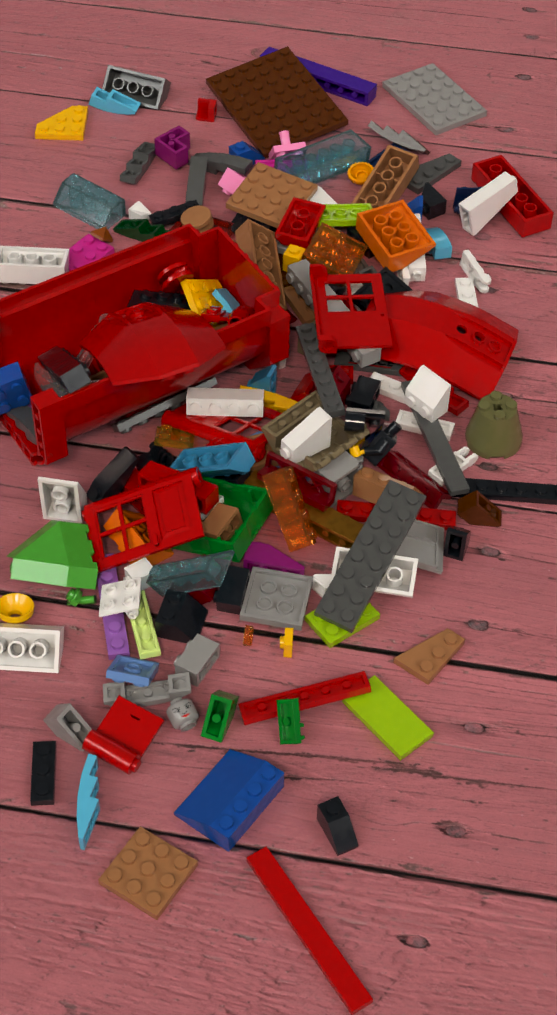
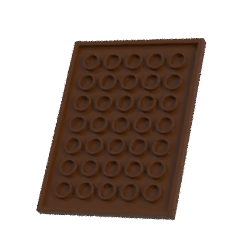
M288 46L206 78L208 87L265 159L269 157V152L273 146L281 145L279 135L281 131H289L292 144L310 141L348 125L347 117Z

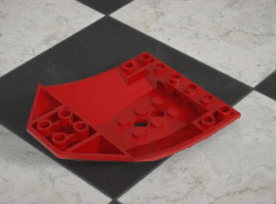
M412 290L384 293L393 348H382L380 361L386 360L416 370L425 365L449 384L478 400L494 391L516 346L518 329L472 304L438 292ZM374 299L370 301L366 311H376ZM457 327L463 328L465 330V334L460 333L457 330Z
M150 302L139 303L109 313L79 342V346L89 352L99 363L113 386L160 379L164 381L175 378L176 374L194 372V368L200 367L226 349L217 331L196 312L186 308Z

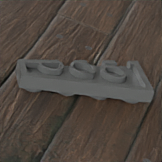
M449 153L420 164L407 188L416 194H420L423 192L426 182H429L431 185L435 184L459 168L462 161Z

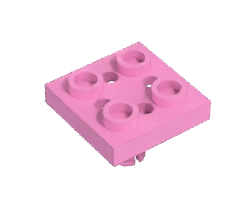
M289 131L279 132L281 145L272 147L269 152V159L300 158L299 156L306 150V143L291 144Z

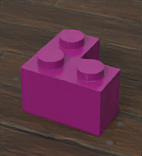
M177 126L154 138L155 155L177 170L189 163L190 133L187 130Z

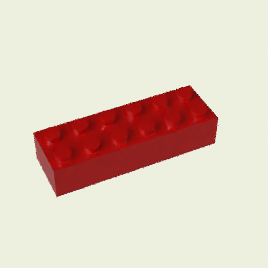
M502 155L473 163L471 179L478 187L485 186L505 171L517 179L518 192L499 212L521 237L551 229L554 212Z

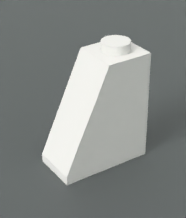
M321 407L316 408L281 440V456L286 460L298 463L304 460L306 456L310 457L330 447L332 417Z

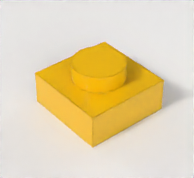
M285 627V635L280 636V649H284L283 657L292 658L294 628Z

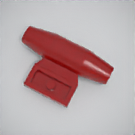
M247 305L238 306L231 313L221 310L220 306H210V308L201 313V316L207 322L220 323L221 321H228V325L255 314L252 307Z

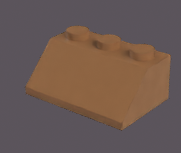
M365 466L354 474L352 495L374 504L377 503L389 480L421 494L423 493L404 481H399Z

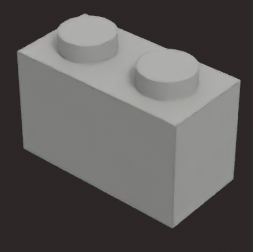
M197 633L193 640L190 639L182 655L176 657L174 661L175 674L189 672L191 684L198 687L220 657V644Z

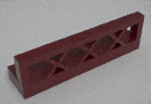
M390 450L377 464L390 477L416 487L427 496L424 504L429 508L437 509L443 499L450 500L452 498L448 490L398 451Z
M269 451L266 455L265 466L257 472V479L322 512H325L334 503L337 483L288 459L286 460L272 451ZM272 460L276 461L280 468L271 465ZM288 468L293 469L297 476L291 475ZM305 477L311 478L314 484L308 483ZM321 485L331 488L330 493L324 491Z

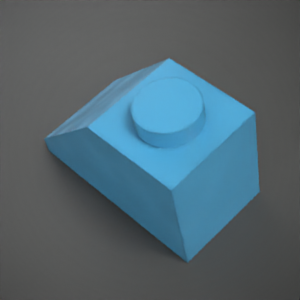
M273 364L256 372L253 378L249 379L247 387L276 393L277 365Z

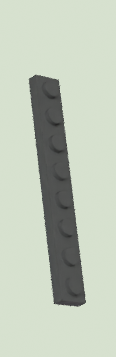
M314 323L296 326V333L323 410L332 418L344 416L345 408L325 353H322L318 347L317 331Z

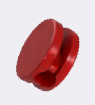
M184 261L169 265L157 276V280L162 284L161 287L165 293L181 290L180 282L185 279H194L193 272H191L188 263Z

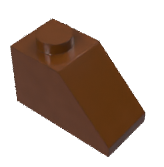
M476 490L458 499L457 515L468 524L490 527L501 526L502 510Z

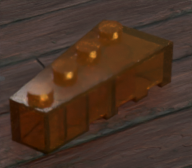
M293 466L284 467L263 475L262 479L290 553L317 543V533L314 527L311 526L310 515L305 506Z

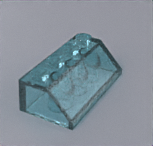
M75 173L62 181L53 201V206L96 229L102 227L109 229L126 215L125 199Z
M227 550L154 565L149 572L146 583L162 597L165 596L167 589L187 593L221 587L235 552Z

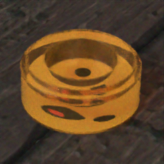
M245 625L243 646L250 647L252 645L253 625Z

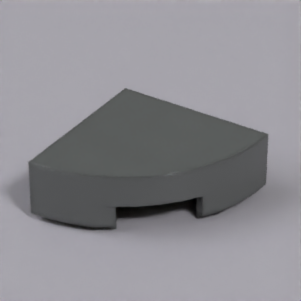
M375 400L373 410H385V421H389L390 411L382 402Z

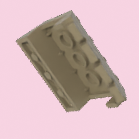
M316 390L262 427V432L274 453L281 456V440L316 408H322ZM339 417L332 418L330 447L310 457L306 456L304 460L296 464L312 472L322 469L331 460H334L344 453L345 450H348L359 440L370 434L367 424L364 426V432L344 431L345 421Z

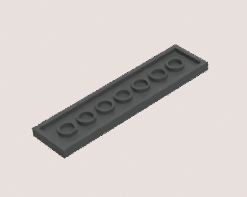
M389 480L314 611L315 616L350 633L354 631L424 505L427 496Z

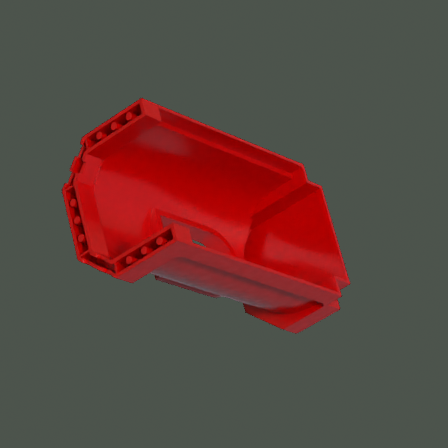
M189 223L0 299V368L18 361L32 393L30 401L37 445L27 440L25 432L18 429L15 420L8 417L6 413L0 415V421L32 466L48 465L68 456L67 441L122 416L128 417L177 392L242 363L251 370L270 366L289 357L291 317L288 311H285L279 304L280 289L271 282L268 275L259 269V266L249 258L247 253H244L239 248V245L220 226L200 233L198 229H195ZM181 261L187 262L191 272L194 274V279H218L222 288H226L240 306L247 305L254 309L255 314L216 330L226 349L200 367L194 368V372L188 374L179 373L175 375V378L166 381L160 379L113 386L110 379L106 377L62 397H59L53 388L42 391V387L56 381L47 374L38 356L58 346L70 352L71 355L79 359L80 362L82 361L83 364H86L91 375L100 372L95 358L89 352L79 346V342L109 313L127 308L134 290L163 291L162 284L158 282L157 276L171 264ZM183 289L176 291L177 293L184 294Z

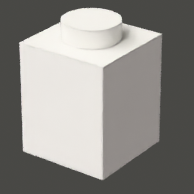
M146 557L124 568L125 577H123V580L142 577L141 590H145L157 583L156 570Z

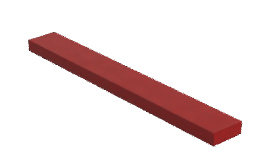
M267 846L248 856L247 863L351 1015L373 1003L371 995Z

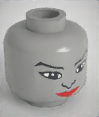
M182 697L173 699L166 711L173 728L184 732L195 727L199 714L192 700L182 699Z

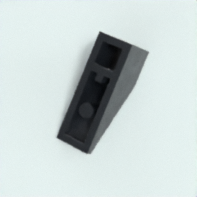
M124 447L93 480L86 493L87 497L92 502H96L121 493L140 458L128 447Z

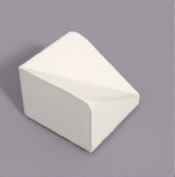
M137 201L128 209L129 219L149 220V215L152 214L140 201Z

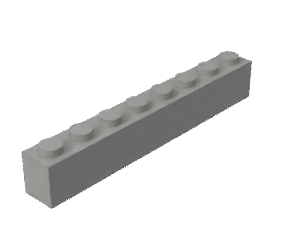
M307 259L288 265L286 279L295 288L297 294L301 295L305 303L314 311L309 274L310 263ZM325 284L326 296L337 295L328 284ZM327 300L328 312L350 311L342 300ZM382 348L344 349L361 368L379 362L381 359Z

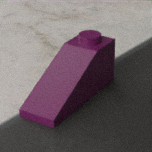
M252 541L245 552L243 568L249 569L250 572L254 566L305 575V567L269 544Z

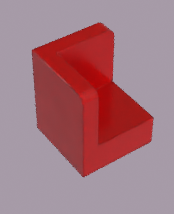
M198 98L196 120L214 122L217 115V100Z

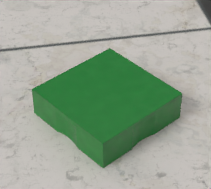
M202 476L203 480L218 485L219 495L224 496L223 504L239 508L243 523L235 530L234 535L229 541L221 540V537H217V539L202 537L172 547V549L200 555L206 554L209 557L239 563L275 507L270 489L246 484H233L225 480Z

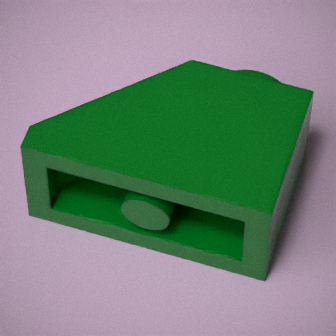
M221 690L211 694L201 732L202 737L220 743L223 742L234 717L239 696Z

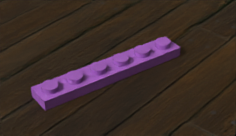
M114 553L105 554V557L114 555ZM116 567L97 574L100 599L102 585L118 582ZM123 612L103 616L109 660H114L117 655L130 657Z

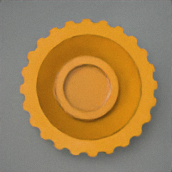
M355 162L347 170L348 178L357 185H363L374 167L367 162Z

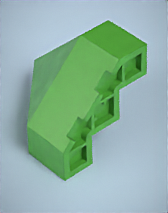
M57 520L48 522L7 555V557L13 558L10 565V579L96 590L98 566L97 562L92 561L94 549L92 541L87 540L88 524Z

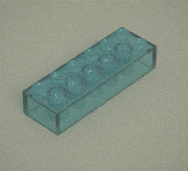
M350 129L275 158L274 168L316 184L346 172L355 162L369 161L372 147Z

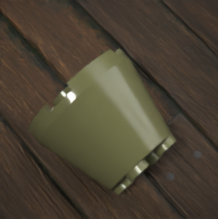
M492 391L491 394L484 396L479 401L465 432L467 446L473 453L490 460V457H504L506 459L519 451L522 445L523 433L515 400L502 394L500 391Z

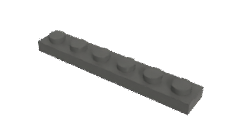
M210 377L190 387L213 388L218 382L215 377ZM188 388L112 424L114 432L124 434L132 430L131 426L138 424V426L148 422V418L152 416L155 418L164 414V410L168 408L172 410L181 406L180 402L186 400Z

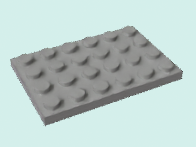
M433 63L382 82V87L434 135H439L487 116V110Z

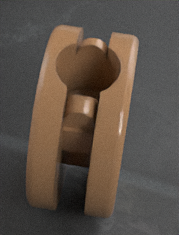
M201 205L186 209L180 218L182 226L190 223L200 233L210 230L214 226L210 209Z

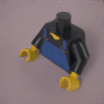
M393 421L388 427L382 423L372 434H368L359 440L356 445L349 448V452L353 457L363 455L376 466L397 443L396 434L402 427L396 421Z

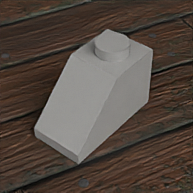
M70 703L56 705L43 721L57 737L76 749L84 751L82 745L86 736L92 730L91 727Z

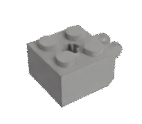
M345 450L344 453L331 460L325 467L316 471V474L338 484L334 503L330 507H335L337 500H344L353 494L354 474L363 468L364 456L353 457ZM321 485L324 491L330 493L331 488Z

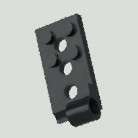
M346 407L344 431L364 432L365 423H369V427L378 428L380 424H384L386 411Z

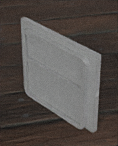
M415 519L396 555L417 558V568L442 574L444 528Z

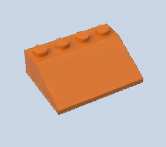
M404 200L357 213L356 230L382 267H387L392 272L405 268L436 246L434 240Z

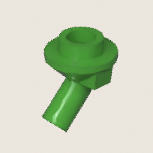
M71 588L65 598L68 600V606L76 607L78 604H96V596H82L80 588Z

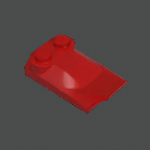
M293 197L275 232V238L286 246L292 244L305 249L309 248L326 205Z

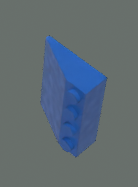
M230 749L177 808L174 815L229 852L283 789L284 772L265 760Z

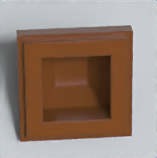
M107 227L90 232L92 236L103 242H113Z

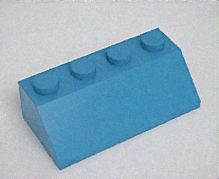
M240 442L183 449L170 468L184 471L197 466L203 477L212 478L222 475L246 474L250 471L256 460L247 443Z

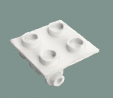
M142 577L102 585L99 617L125 612L129 619H136L139 615Z

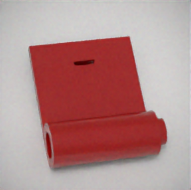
M119 695L97 730L92 729L83 742L82 749L96 755L98 758L127 774L135 773L141 765L140 759L161 728L164 719Z

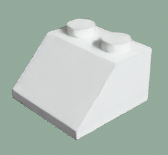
M422 365L406 388L404 402L432 423L448 411L451 384L425 365Z

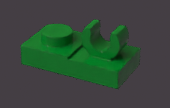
M299 699L277 700L280 745L300 744L301 740L305 739V736L301 735L300 727H304V724L300 723Z

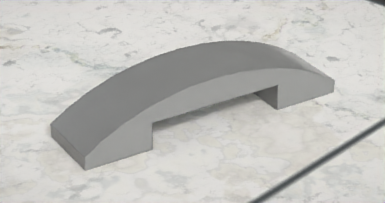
M189 672L168 675V680L151 682L149 686L145 687L126 686L125 682L103 684L104 705L109 706L114 704L119 695L141 707L166 703L192 693Z

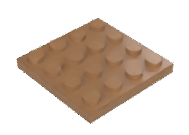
M257 162L226 202V208L278 228L293 197L310 201L316 193L318 185Z

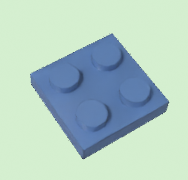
M117 655L107 669L106 678L112 679V681L117 683H133L137 687L149 686L158 672L159 663Z

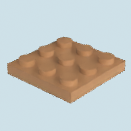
M140 826L98 881L101 886L158 920L196 869L198 861Z

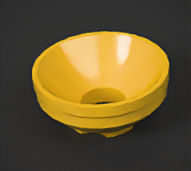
M10 593L0 597V619L2 621L19 624L25 622L33 615L34 602L29 596L21 593ZM13 614L20 615L19 617H9Z

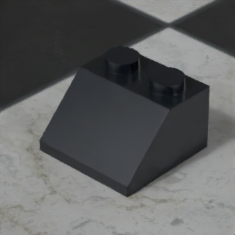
M167 589L155 620L157 637L188 643L190 639H194L197 633L201 635L208 610L188 593Z

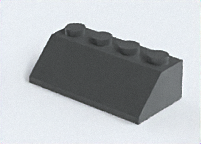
M108 65L102 89L109 93L114 89L140 102V106L159 110L168 97L171 82L165 78Z

